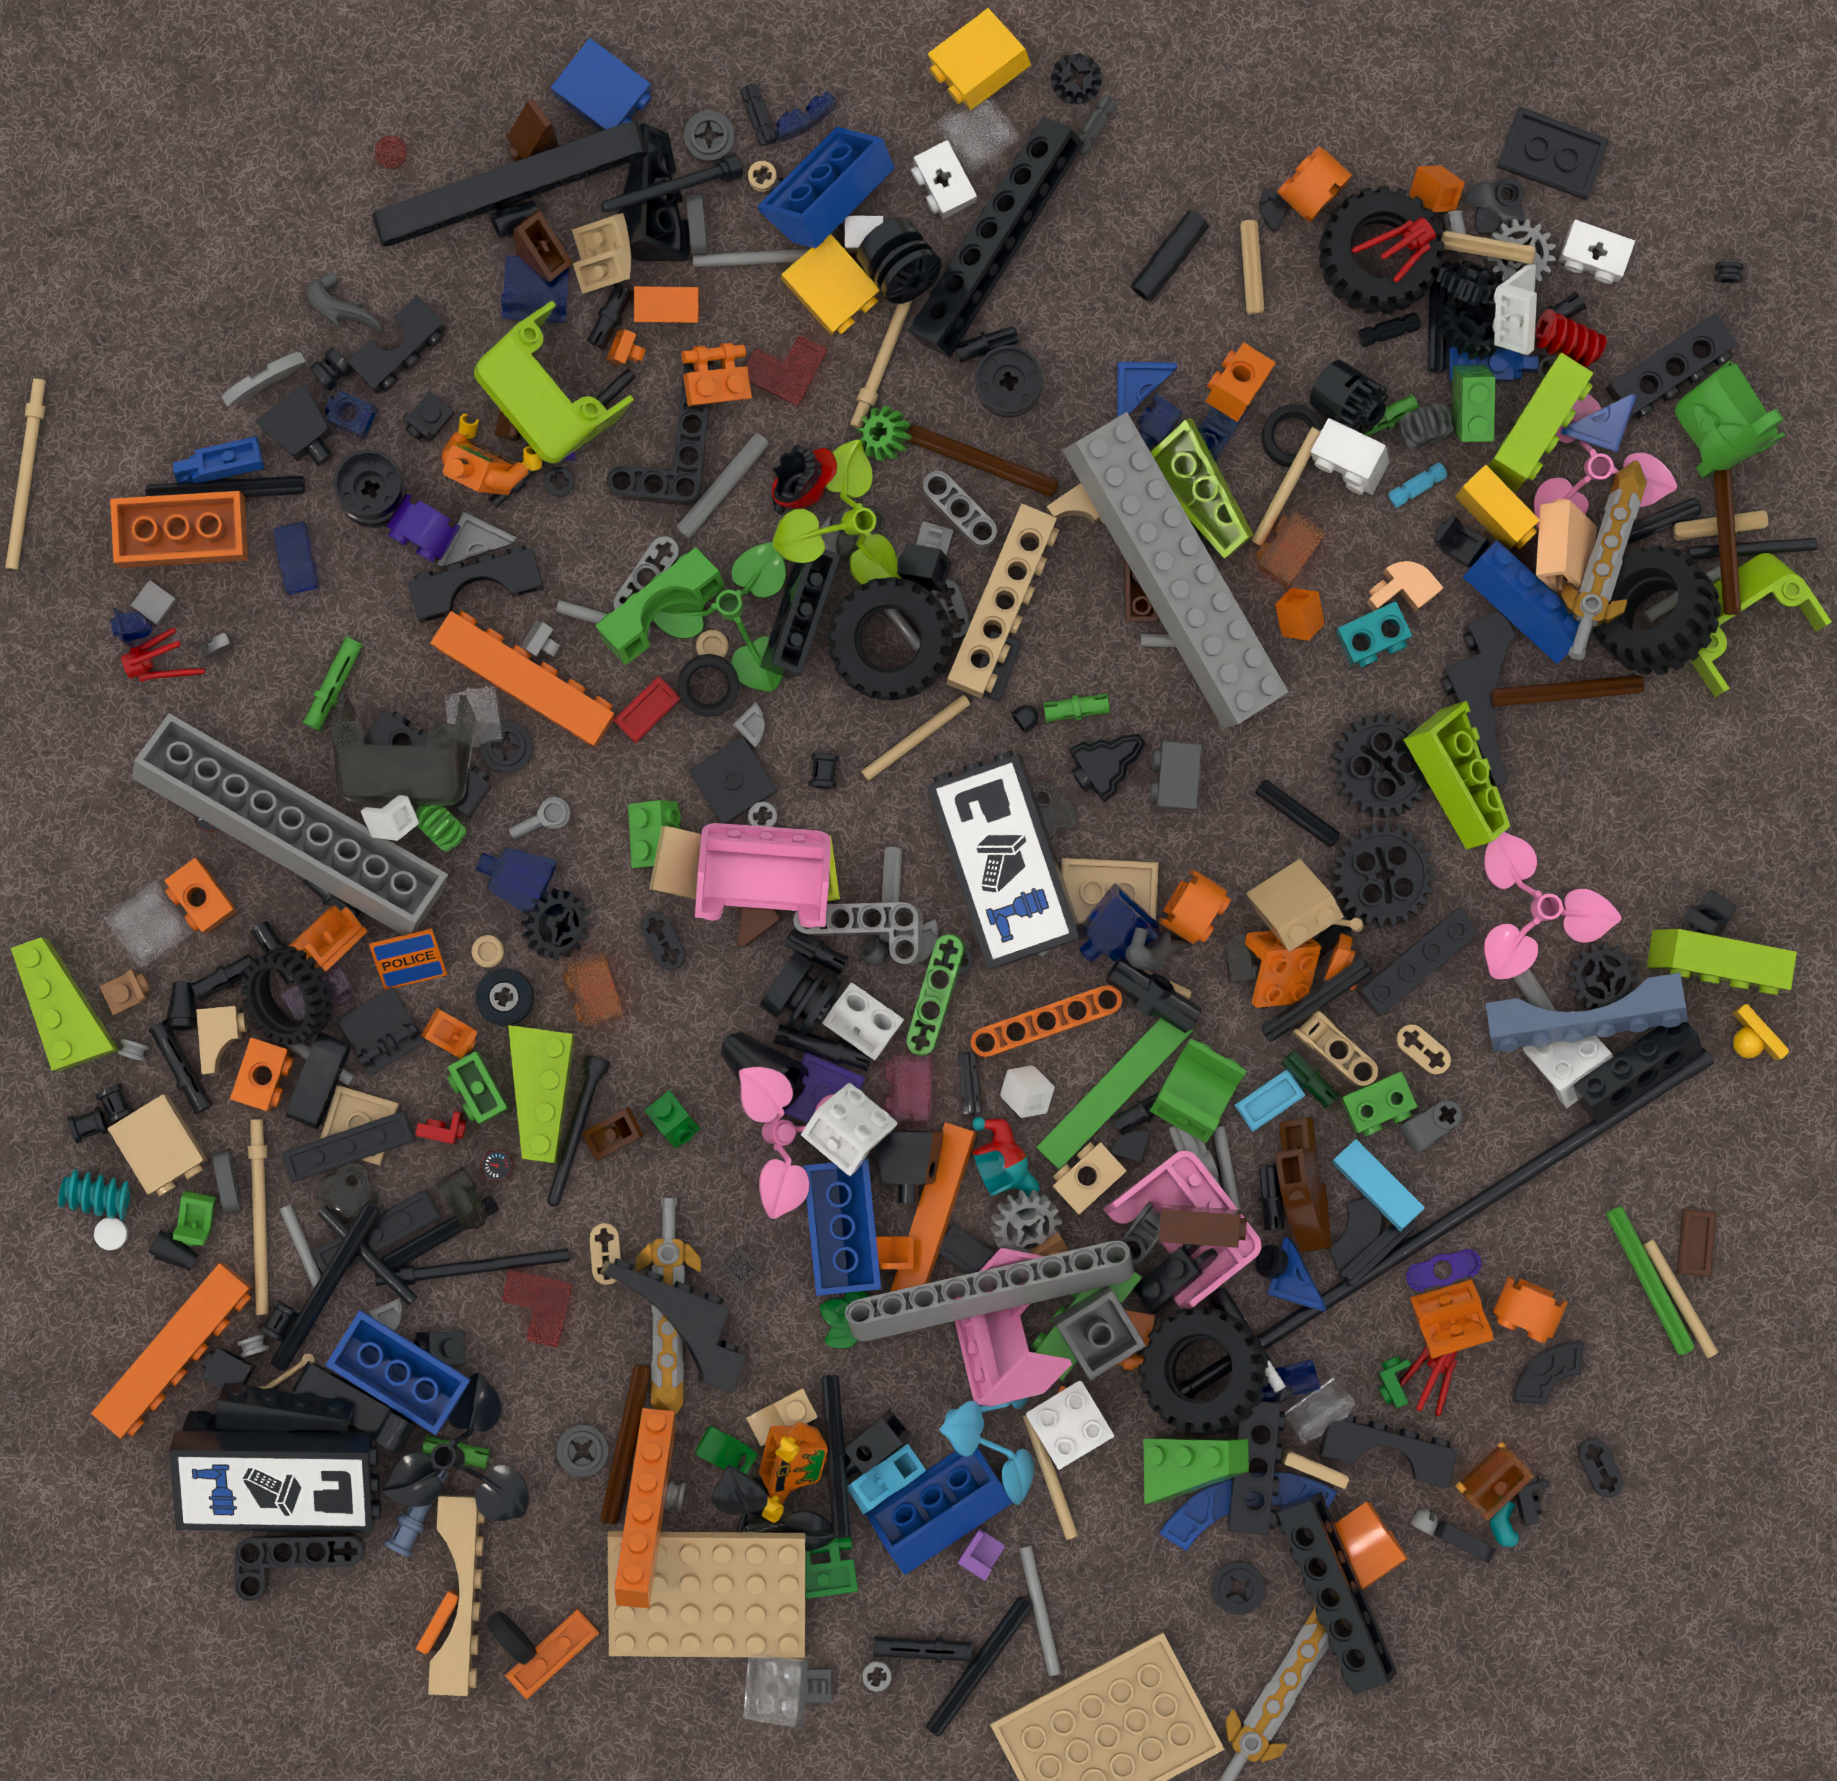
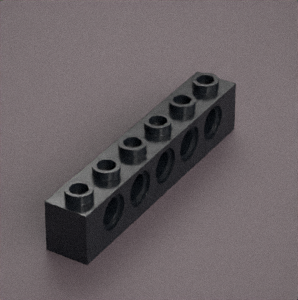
M1319 1492L1287 1503L1277 1512L1278 1525L1281 1532L1286 1534L1291 1546V1557L1299 1565L1304 1576V1588L1309 1595H1312L1316 1605V1616L1320 1624L1325 1626L1328 1633L1329 1647L1332 1653L1338 1657L1345 1684L1350 1686L1353 1694L1389 1683L1397 1674V1671L1322 1493ZM1304 1527L1312 1531L1314 1539H1310L1305 1535ZM1316 1558L1322 1559L1326 1563L1327 1569H1322L1317 1564ZM1329 1588L1337 1591L1340 1600L1330 1595ZM1342 1619H1346L1351 1623L1352 1630L1347 1629L1342 1624ZM1354 1649L1360 1650L1364 1654L1365 1660L1359 1659Z

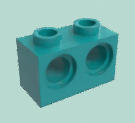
M1396 601L1349 622L1335 631L1350 665L1353 666L1359 663L1361 668L1378 661L1377 654L1388 650L1391 655L1406 648L1407 644L1405 641L1412 637ZM1386 622L1394 624L1397 628V636L1394 638L1384 636L1381 631V625ZM1363 636L1366 638L1368 649L1366 651H1357L1352 645L1353 637Z

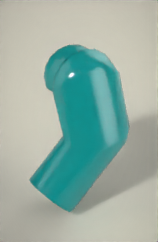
M1501 1497L1491 1517L1490 1528L1496 1542L1501 1546L1511 1548L1519 1541L1518 1533L1514 1532L1509 1522L1516 1504Z

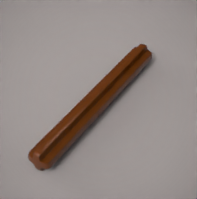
M912 425L909 429L908 434L911 435L912 439L907 441L1049 497L1055 494L1058 481L1054 478L920 426Z
M1729 469L1715 470L1714 486L1723 612L1726 615H1737L1741 612L1732 477Z
M1636 675L1496 688L1491 691L1492 705L1497 707L1637 694L1644 691V679L1642 676Z
M636 1364L633 1368L600 1521L606 1524L615 1525L618 1522L647 1392L651 1368L641 1364Z

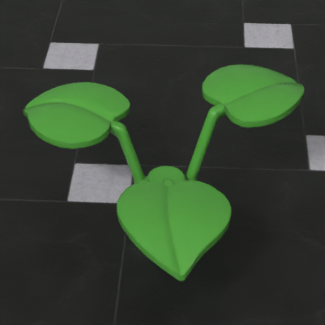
M769 542L747 550L735 561L732 568V579L736 585L744 587L743 590L722 591L717 596L716 603H712L711 607L707 610H703L705 604L701 607L691 603L672 604L658 612L653 621L667 634L680 639H689L703 631L704 621L702 617L709 616L714 611H718L721 617L726 620H734L747 645L737 649L732 657L731 664L738 674V680L747 687L770 693L776 690L783 677L760 668L770 637L762 636L752 643L740 619L744 610L742 596L747 595L751 591L758 598H769L776 595L785 583L786 568L783 557L775 550L773 542Z

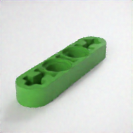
M956 934L943 935L937 939L934 945L907 1035L906 1043L908 1049L915 1055L923 1056L931 1053L938 1043L965 953L964 941ZM950 940H953V946L958 948V952L952 953L948 960V963H954L953 969L947 965L936 964L937 959L940 961L945 959L946 950L942 949V944H947ZM943 970L948 974L949 983L945 988H937L933 984L932 975L935 971ZM927 1001H934L939 1005L940 1014L936 1019H929L923 1014V1006ZM918 1021L926 1025H936L935 1031L931 1028L927 1030L926 1039L930 1041V1045H925L922 1049H919L918 1042L914 1041V1037L920 1036L924 1026H918Z

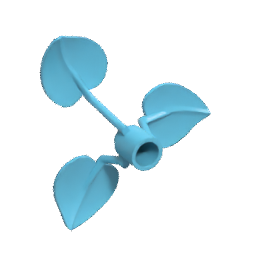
M1029 1397L991 1407L980 1406L976 1401H967L958 1409H950L946 1414L944 1424L939 1429L941 1433L949 1439L956 1452L961 1456L968 1457L972 1455L979 1443L1005 1454L1008 1457V1461L1002 1469L1004 1489L1010 1500L1015 1505H1020L1030 1489L1034 1475V1462L1030 1452L1026 1449H1018L1014 1454L1011 1450L980 1437V1434L984 1428L982 1412L1007 1407L1010 1404L1015 1409H1021L1027 1403Z

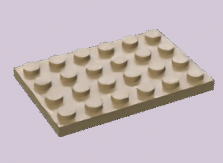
M608 1531L609 1656L805 1658V1533L661 1532L650 1608L648 1609L616 1605L614 1588L623 1531Z
M1163 1631L990 1723L1019 1781H1167L1225 1750Z

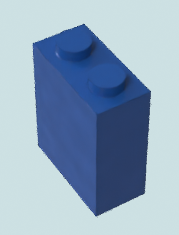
M591 38L587 40L550 87L553 96L599 131L633 122L631 118L637 110L642 112L652 99L650 95L652 92L651 84Z

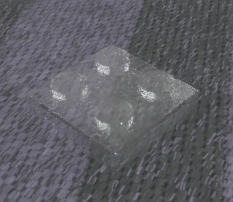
M992 96L988 97L971 111L964 103H961L933 124L934 129L943 141H949L958 161L970 177L1022 140V136Z
M157 880L103 918L142 971L195 933Z
M1332 1378L1285 1412V1422L1304 1443L1307 1440H1314L1321 1436L1325 1431L1324 1428L1332 1422L1346 1418L1351 1413V1409L1357 1404L1351 1395Z
M752 1654L748 1657L743 1719L790 1727H803L808 1660L763 1654Z

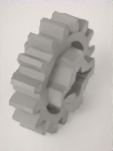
M1513 219L1511 228H1508L1503 223L1499 227L1501 235L1494 232L1490 239L1523 245L1528 244L1534 247L1536 242L1540 247L1541 256L1535 253L1534 261L1531 264L1536 265L1535 283L1537 285L1542 282L1541 274L1548 276L1551 272V269L1546 264H1554L1556 261V257L1549 255V253L1555 250L1556 245L1547 244L1546 242L1551 236L1550 232L1542 235L1540 233L1542 227L1540 223L1535 228H1531L1530 219H1526L1523 226H1519L1517 219ZM1517 234L1526 235V237L1519 239L1510 236ZM1488 257L1486 259V264L1495 265L1492 270L1493 275H1502L1500 279L1502 283L1513 276L1517 270H1521L1527 263L1517 262L1514 264V261L1506 260L1507 265L1505 267L1499 258Z
M1021 1190L1019 1191L1018 1198L1015 1200L1011 1195H1008L1007 1200L1009 1203L1006 1206L1000 1203L997 1205L1001 1211L1000 1215L993 1214L991 1216L996 1225L990 1227V1231L995 1236L993 1240L998 1248L1002 1247L1004 1249L1033 1254L1031 1252L1032 1248L1038 1244H1043L1047 1238L1056 1232L1059 1235L1061 1234L1056 1227L1062 1224V1220L1057 1214L1059 1212L1045 1194L1040 1197L1035 1190H1032L1029 1197Z

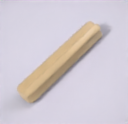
M1245 220L1241 222L1240 231L1246 311L1248 314L1257 315L1264 311L1258 222L1256 220Z
M1449 231L1443 232L1441 236V242H1444V249L1527 264L1533 263L1536 248L1534 246Z
M1764 510L1734 514L1735 532L1763 529L1768 526V515ZM1717 517L1675 523L1673 526L1675 540L1680 541L1718 535Z

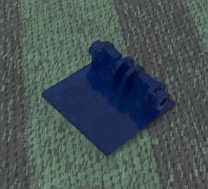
M506 255L504 291L501 294L502 319L524 320L553 300L556 307L545 322L566 323L569 267L552 281L547 282L518 256Z

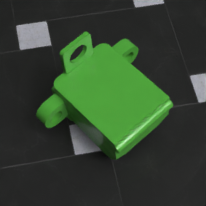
M1728 361L1677 402L1675 407V414L1679 422L1700 449L1703 462L1696 469L1702 479L1714 474L1715 470L1733 468L1747 458L1766 451L1785 437L1784 432L1777 434L1776 427L1784 421L1778 409L1772 410L1769 413L1766 412L1738 365L1733 364L1731 361Z

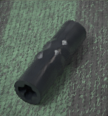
M1188 210L1130 285L1131 289L1142 299L1152 302L1209 228L1208 223L1198 214Z

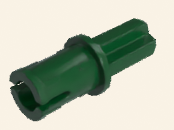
M1296 1051L1290 1052L1283 1059L1282 1065L1301 1083L1300 1088L1302 1090L1306 1088L1322 1104L1323 1108H1327L1334 1102L1333 1099L1339 1096V1093L1319 1075L1321 1071L1319 1069L1315 1071Z

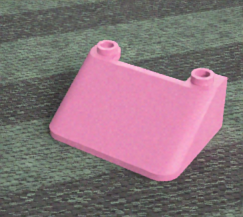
M712 823L704 826L701 835L695 918L715 921L721 918L724 906L798 911L799 923L803 927H825L831 837L827 833L817 830Z
M1190 1151L1177 1152L1103 1208L1109 1218L1118 1224H1127L1133 1221L1149 1201L1160 1214L1162 1204L1238 1210L1200 1159ZM1248 1222L1246 1226V1241L1239 1240L1238 1248L1202 1245L1191 1255L1195 1261L1197 1257L1208 1249L1214 1248L1218 1253L1216 1259L1202 1271L1203 1274L1173 1299L1180 1310L1194 1307L1258 1256L1261 1250V1240ZM1161 1242L1170 1255L1183 1246V1244Z

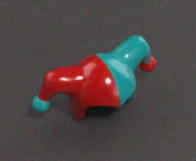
M982 1117L974 1118L972 1126L975 1130L981 1131L985 1128L993 1132L991 1143L972 1152L978 1171L990 1196L1004 1193L1013 1188L1018 1191L1023 1190L1027 1197H1029L1032 1190L1039 1193L1040 1184L1028 1171L1026 1154L1016 1144L1009 1122L1003 1118L985 1120Z

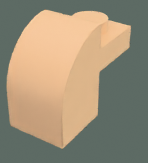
M1410 561L1397 562L1387 567L1383 572L1390 582L1387 584L1382 580L1369 591L1372 597L1366 603L1375 611L1400 593L1416 612L1440 593L1443 586L1426 567Z

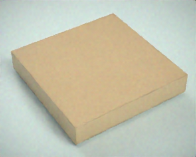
M337 1085L320 1139L395 1114L398 1111L399 1103ZM385 1152L362 1160L381 1166Z
M1287 1449L1282 1451L1281 1462L1283 1464L1346 1489L1349 1481L1346 1474Z

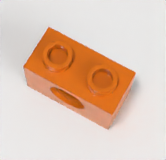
M1243 342L1237 353L1233 350L1228 353L1221 365L1225 368L1224 372L1221 374L1216 371L1207 385L1211 392L1205 402L1238 422L1266 381L1276 362Z
M196 857L164 880L169 887L165 890L166 894L176 906L181 903L188 913L184 918L195 932L200 929L202 933L208 934L238 912L202 861ZM203 889L206 893V900L201 906L195 907L191 902V896L194 891Z
M250 1037L230 1099L268 1112L272 1111L273 1106L278 1107L284 1089L279 1088L283 1075L289 1076L294 1063V1058L290 1057L292 1050ZM266 1066L271 1070L272 1078L266 1085H261L257 1081L256 1074L260 1068Z

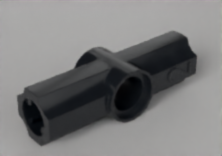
M1122 956L1116 960L1106 976L1105 982L1132 998L1134 1005L1141 1012L1151 1017L1158 1015L1184 1033L1192 1029L1201 1014L1202 1008L1175 992L1173 985L1166 978L1156 973L1149 975L1145 971L1130 965L1129 961Z

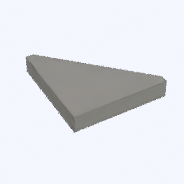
M463 512L457 523L461 528L444 557L438 561L437 565L443 568L516 543L517 537Z

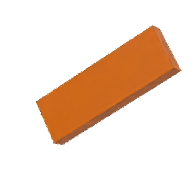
M578 1608L535 1647L537 1654L525 1665L518 1663L505 1677L527 1700L600 1632Z

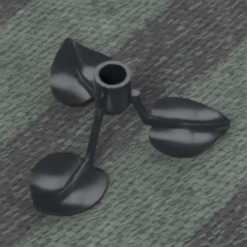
M475 1373L470 1377L471 1380L462 1398L450 1416L454 1427L467 1429V1431L456 1439H450L449 1444L442 1443L437 1445L433 1449L431 1457L420 1452H412L404 1456L395 1466L387 1484L382 1489V1493L397 1503L412 1507H423L433 1503L442 1493V1482L437 1475L442 1470L448 1472L460 1470L484 1482L477 1489L475 1495L477 1508L483 1516L494 1521L522 1518L526 1514L529 1504V1493L522 1475L512 1467L498 1465L492 1469L489 1477H486L464 1464V1452L461 1448L457 1447L459 1443L473 1434L474 1429L480 1432L492 1429L498 1423L502 1413V1404L498 1393L483 1374Z
M727 1465L722 1477L713 1489L712 1503L725 1514L738 1515L742 1513L736 1532H743L748 1514L762 1516V1512L765 1510L764 1508L768 1502L769 1492L761 1477L751 1478L740 1470ZM810 1510L794 1511L786 1516L785 1522L781 1518L776 1522L777 1527L783 1529L780 1533H805V1552L820 1549L834 1539L832 1524L824 1516Z

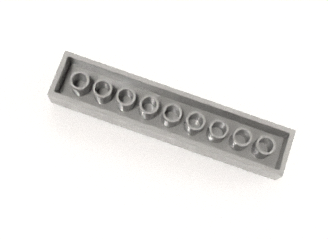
M1126 412L1062 449L1223 729L1240 724L1287 694V688L1129 414Z
M168 713L134 760L132 779L402 935L415 933L444 891L448 877L447 873L387 839L372 838L368 828L170 713Z

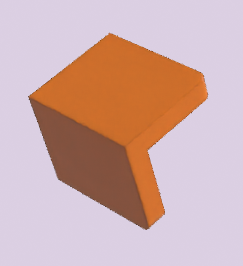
M1418 166L1409 195L1413 199L1415 196H1418L1424 201L1422 205L1427 209L1431 208L1433 212L1456 211L1465 182L1443 166Z
M1291 587L1275 604L1280 631L1283 637L1309 641L1324 626L1325 621L1318 591Z
M912 1236L876 1237L879 1269H914V1240Z

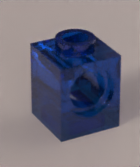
M341 390L338 391L336 397L331 396L325 408V414L328 415L326 420L330 425L362 439L366 438L378 412L375 405ZM345 408H357V415L353 420H342L341 414Z

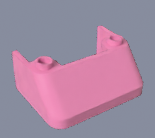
M1000 1248L980 1271L1044 1256ZM1030 1304L955 1321L972 1397L978 1405L991 1407L1043 1394L1072 1365L1071 1359L1029 1352L1020 1315Z

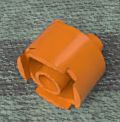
M1319 146L1296 168L1297 172L1286 180L1277 193L1304 219L1311 223L1322 212L1320 209H1323L1337 196L1353 175L1330 153Z
M1192 869L1188 873L1192 876L1191 880L1188 883L1182 880L1163 910L1168 916L1166 919L1160 918L1159 924L1189 943L1194 944L1197 941L1204 943L1208 939L1214 928L1211 922L1217 913L1219 915L1224 913L1231 899L1226 896L1227 890Z
M1508 1276L1493 1310V1313L1497 1315V1323L1511 1330H1515L1519 1326L1526 1329L1528 1337L1546 1343L1547 1338L1554 1337L1568 1301L1561 1297L1558 1303L1557 1299L1552 1298L1553 1292L1523 1279H1520L1518 1284H1515L1514 1277Z

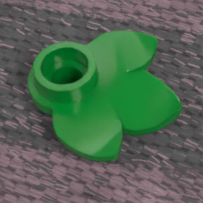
M865 1291L845 1293V1299H830L820 1306L822 1317L832 1326L825 1338V1344L837 1349H847L858 1342L851 1334L845 1310L851 1302L869 1297Z

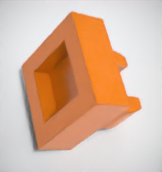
M626 329L619 330L615 334L605 361L617 366L625 364L627 359L636 363L637 361L641 362L646 349L633 344L636 337L635 333Z

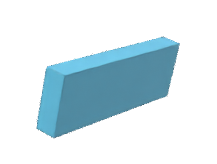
M1357 1139L1333 1160L1332 1164L1400 1232L1425 1209Z

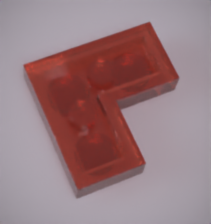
M799 335L785 362H782L756 348L747 364L749 382L799 407L828 349Z
M515 1270L508 1271L502 1302L533 1308L526 1341L559 1347L573 1284Z

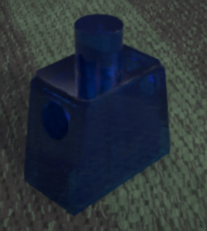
M505 847L500 859L483 852L476 870L492 877L487 887L489 891L524 913V909L532 910L534 907L530 901L532 898L541 900V891H546L558 862L551 858Z
M1115 883L1086 918L1084 933L1089 940L1079 950L1089 962L1096 960L1103 952L1112 961L1116 962L1121 956L1126 958V949L1132 943L1135 928H1143L1148 931L1145 945H1147L1159 936L1158 922Z

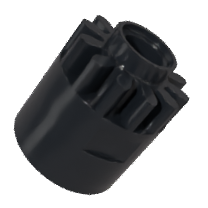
M1336 360L1330 363L1316 379L1310 394V404L1314 409L1330 419L1362 434L1364 429L1369 431L1381 421L1386 411V404L1384 402L1389 396L1385 394L1387 388L1346 362Z

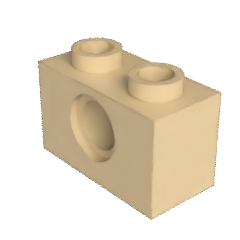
M1091 1142L1087 1144L1077 1154L1080 1160L1072 1168L1066 1164L1053 1176L1057 1182L1052 1187L1077 1215L1081 1214L1127 1171L1101 1142L1096 1146ZM1085 1166L1091 1167L1096 1173L1094 1183L1089 1186L1081 1184L1078 1180V1172Z

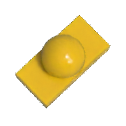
M1748 1004L1739 1005L1732 1012L1744 1026L1737 1031L1733 1039L1734 1049L1741 1057L1747 1059L1755 1058L1765 1049L1776 1061L1781 1060L1789 1053V1049Z

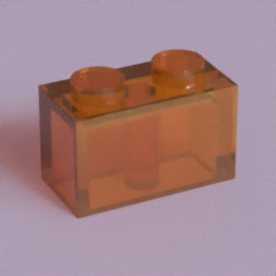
M1296 511L1292 513L1290 518L1283 515L1273 530L1278 535L1272 544L1265 541L1255 556L1260 560L1256 568L1286 589H1288L1326 534L1325 531Z
M604 953L567 965L568 973L563 975L568 991H575L578 1003L573 1006L579 1023L585 1021L586 1027L589 1028L625 1016Z
M1501 1442L1455 1487L1489 1521L1535 1476Z

